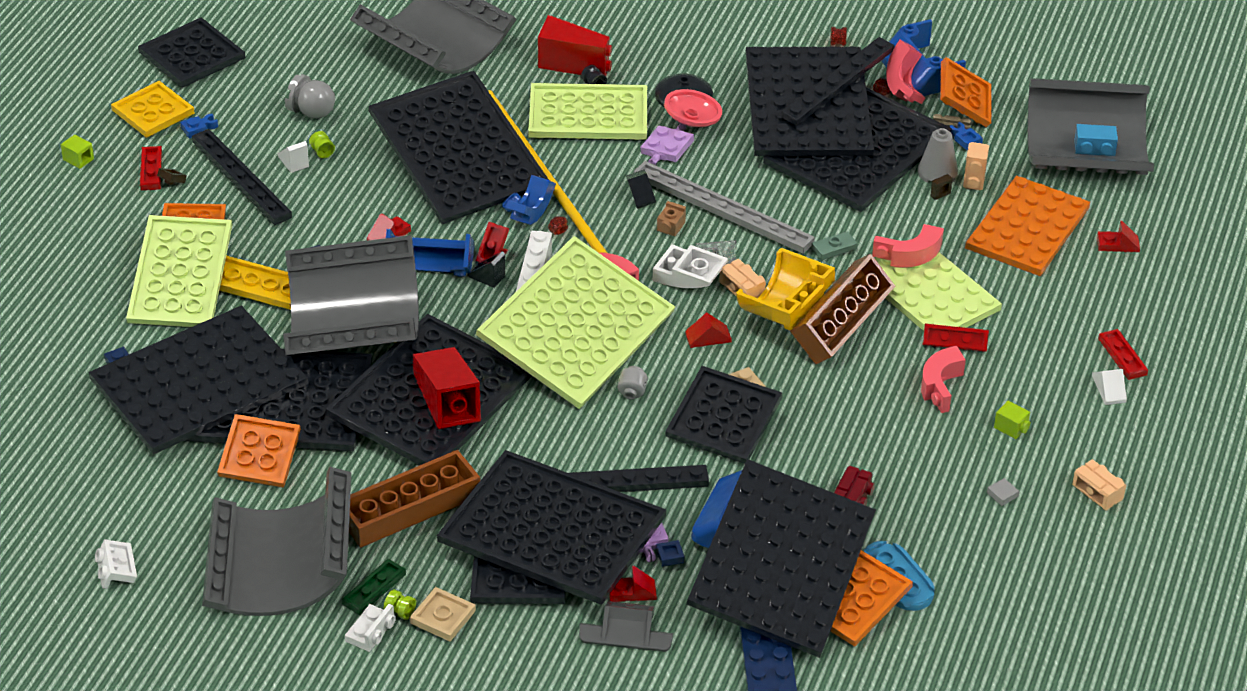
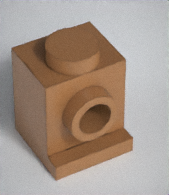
M667 201L666 207L657 218V231L676 236L686 222V206Z

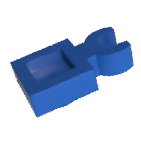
M208 114L202 119L199 116L181 121L180 124L181 129L190 139L192 135L206 129L217 128L218 120H214L213 114Z
M958 122V128L950 125L952 136H955V141L965 150H968L969 143L971 142L982 144L983 138L972 128L966 130L965 125L961 122Z

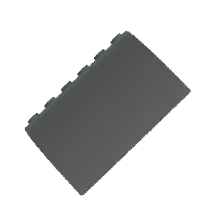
M413 0L403 11L389 20L360 4L350 18L354 24L432 68L447 74L461 73L482 62L496 49L517 20L514 16L485 0Z
M1030 78L1027 136L1028 155L1031 164L1035 165V168L1047 169V166L1050 165L1055 166V169L1058 170L1076 167L1075 170L1088 171V168H1096V172H1108V169H1116V173L1128 174V170L1136 171V174L1148 175V171L1154 172V163L1148 160L1146 146V103L1150 86ZM1076 125L1116 126L1118 142L1115 156L1075 154L1074 138Z
M412 235L285 251L291 299V333H283L286 355L417 339L419 331V302Z
M329 467L326 473L325 495L309 503L292 508L277 510L249 509L237 506L236 502L215 497L211 508L202 606L241 615H278L309 607L331 594L347 575L352 472Z

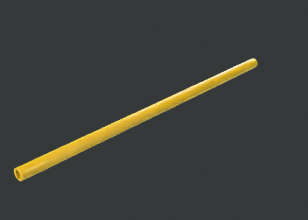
M488 90L547 178L556 183L553 191L554 196L588 244L598 253H608L494 93Z

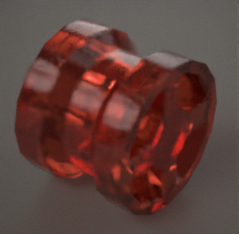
M831 27L830 45L841 44V46H846L847 27H842L841 29Z

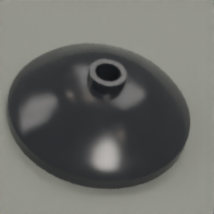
M678 73L667 76L655 88L656 100L663 107L666 96L670 92L680 89L699 91L713 98L711 85L703 78L694 74Z

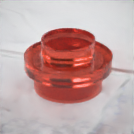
M877 79L873 84V91L883 96L891 93L887 79Z
M554 217L550 221L548 229L555 235H560L568 229V221L565 217Z

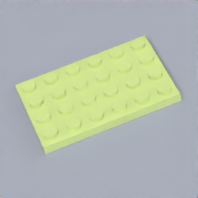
M531 83L529 137L647 140V85Z
M149 215L127 312V323L193 327L213 318L232 230V221Z
M940 252L931 261L915 267L890 266V260L875 258L895 285V288L885 299L923 331L925 323L967 328L1001 310L1002 303Z

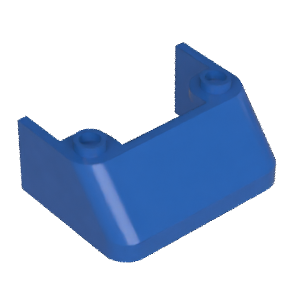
M929 19L902 26L889 42L894 44L895 47L901 39L918 51L919 48L930 46L932 20ZM891 53L881 60L886 68ZM922 54L912 71V85L923 96L941 92V61L943 59L938 56L926 59ZM965 60L956 62L957 64L965 68Z
M386 229V238L397 237L391 229ZM466 234L465 241L412 237L416 271L454 273V276L466 277V273H471L475 242L470 234Z
M742 470L724 476L716 483L693 526L691 538L695 543L706 548L710 547Z

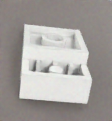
M671 245L654 266L652 281L680 288L710 286L723 266L728 262V258L690 245L687 250Z

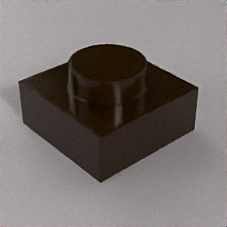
M159 168L157 176L165 179V183L170 185L185 183L187 175L169 168Z
M946 174L932 180L930 196L937 200L951 194L953 178Z

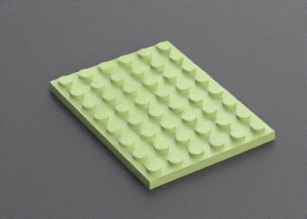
M573 236L477 329L475 335L580 409L674 312L675 306Z

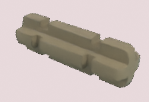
M934 114L933 120L948 127L952 125L958 128V122L963 123L965 129H969L971 126L970 118L963 117V119H960V117L949 115L943 117L941 114Z

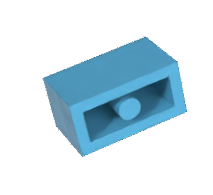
M1076 125L1074 138L1075 154L1115 156L1118 142L1116 126Z

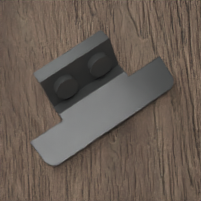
M608 601L605 605L603 625L580 623L579 636L583 643L666 652L671 648L674 633L651 631L655 606Z

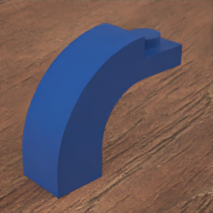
M531 175L523 198L518 203L510 200L507 202L506 208L512 210L510 219L526 224L537 222L550 202L556 183Z

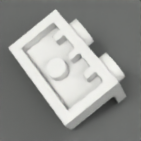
M104 539L101 547L95 553V562H98L99 568L98 578L101 579L102 588L107 589L111 580L134 583L137 573L131 543Z
M369 604L345 634V642L370 652L375 645L381 642L387 629L393 627L396 620L394 606L388 604L383 610Z

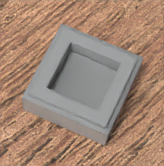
M1005 478L987 487V493L1001 506L1019 497V490Z

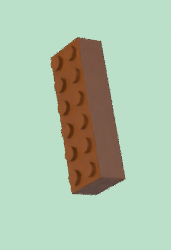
M870 253L854 261L790 332L815 364L827 360L840 349L895 288V285Z
M456 450L350 494L349 534L361 548L461 505L480 482V476L459 450Z

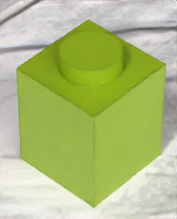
M75 134L60 144L63 160L79 169L94 160L92 143Z
M1008 400L996 412L994 428L1017 439L1022 433L1025 434L1030 427V411Z

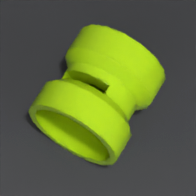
M318 131L311 135L309 144L315 150L318 157L328 158L334 153L335 145L329 140L325 132Z
M393 589L385 599L384 609L388 604L394 606V613H397L398 617L408 620L415 610L416 599L411 596H403L401 592Z

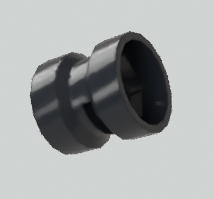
M595 65L585 67L581 73L582 80L587 84L607 83V77Z

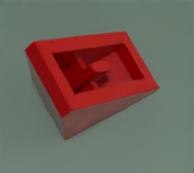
M707 312L685 331L690 348L732 342L727 325Z

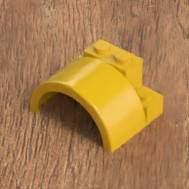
M780 248L776 252L773 274L763 293L758 298L743 293V290L739 289L736 292L738 304L745 311L783 324L784 329L791 330L834 283L835 267Z

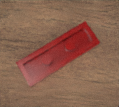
M162 146L142 147L140 190L161 189V177L157 176L159 168H162Z
M925 323L922 345L944 348L957 346L963 350L987 352L989 330Z
M1119 329L1099 333L1098 340L1117 366L1123 369V374L1128 380L1147 376V367Z

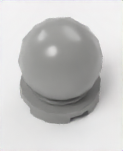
M304 74L294 76L287 88L291 90L289 99L285 98L287 110L296 113L301 110L302 114L309 118L318 119L327 116L333 110L335 104V93L331 87L323 81H311L310 77Z

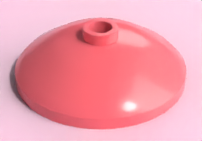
M689 89L675 90L670 92L664 101L667 113L674 120L686 126L708 127L717 123L722 116L720 104L711 96L699 91Z

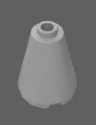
M944 128L933 131L919 163L918 174L923 181L928 183V180L932 181L946 174H949L954 181L958 174L952 134Z

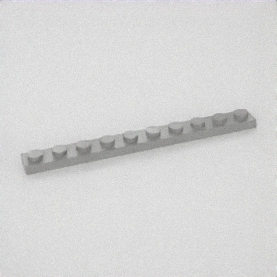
M644 161L634 170L635 173L645 169L652 186L802 254L812 246V242L815 240V237L647 161Z

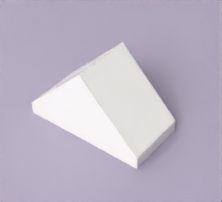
M306 141L287 147L278 153V157L291 173L309 167Z
M1123 369L1092 372V377L1105 405L1126 403Z

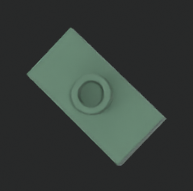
M847 231L812 242L811 248L821 260L855 250L858 247V243Z

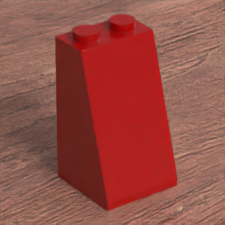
M547 16L538 35V68L581 75L584 68L589 65H595L605 76L607 72L611 71L612 61L609 60V56L612 53V45H610L609 36L554 16Z
M455 347L413 354L414 376L438 429L481 421L480 382Z

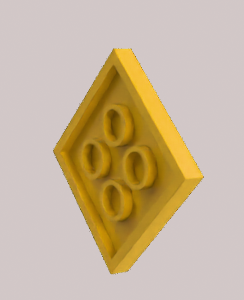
M157 81L111 104L113 112L146 138L195 114L192 105L161 81Z

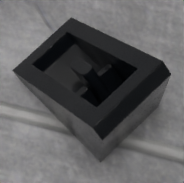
M645 169L626 175L637 209L656 203Z
M501 251L479 262L471 270V273L467 274L468 277L495 288L505 277V253Z

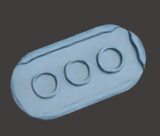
M877 541L865 548L864 552L913 581V587L895 606L904 610L917 611L931 604L934 598V584L903 547L895 543L893 545L887 544V541Z

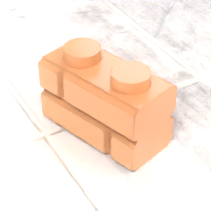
M969 143L963 182L964 188L983 190L989 145Z
M740 259L724 265L720 271L719 282L736 297V292L739 289H742L743 293L758 298L765 290L766 281L764 277L758 276L750 265L744 264Z
M1092 459L1074 472L1072 485L1104 510H1108L1114 504L1116 505L1123 500L1126 484H1124L1121 478L1111 474L1104 465H1100Z

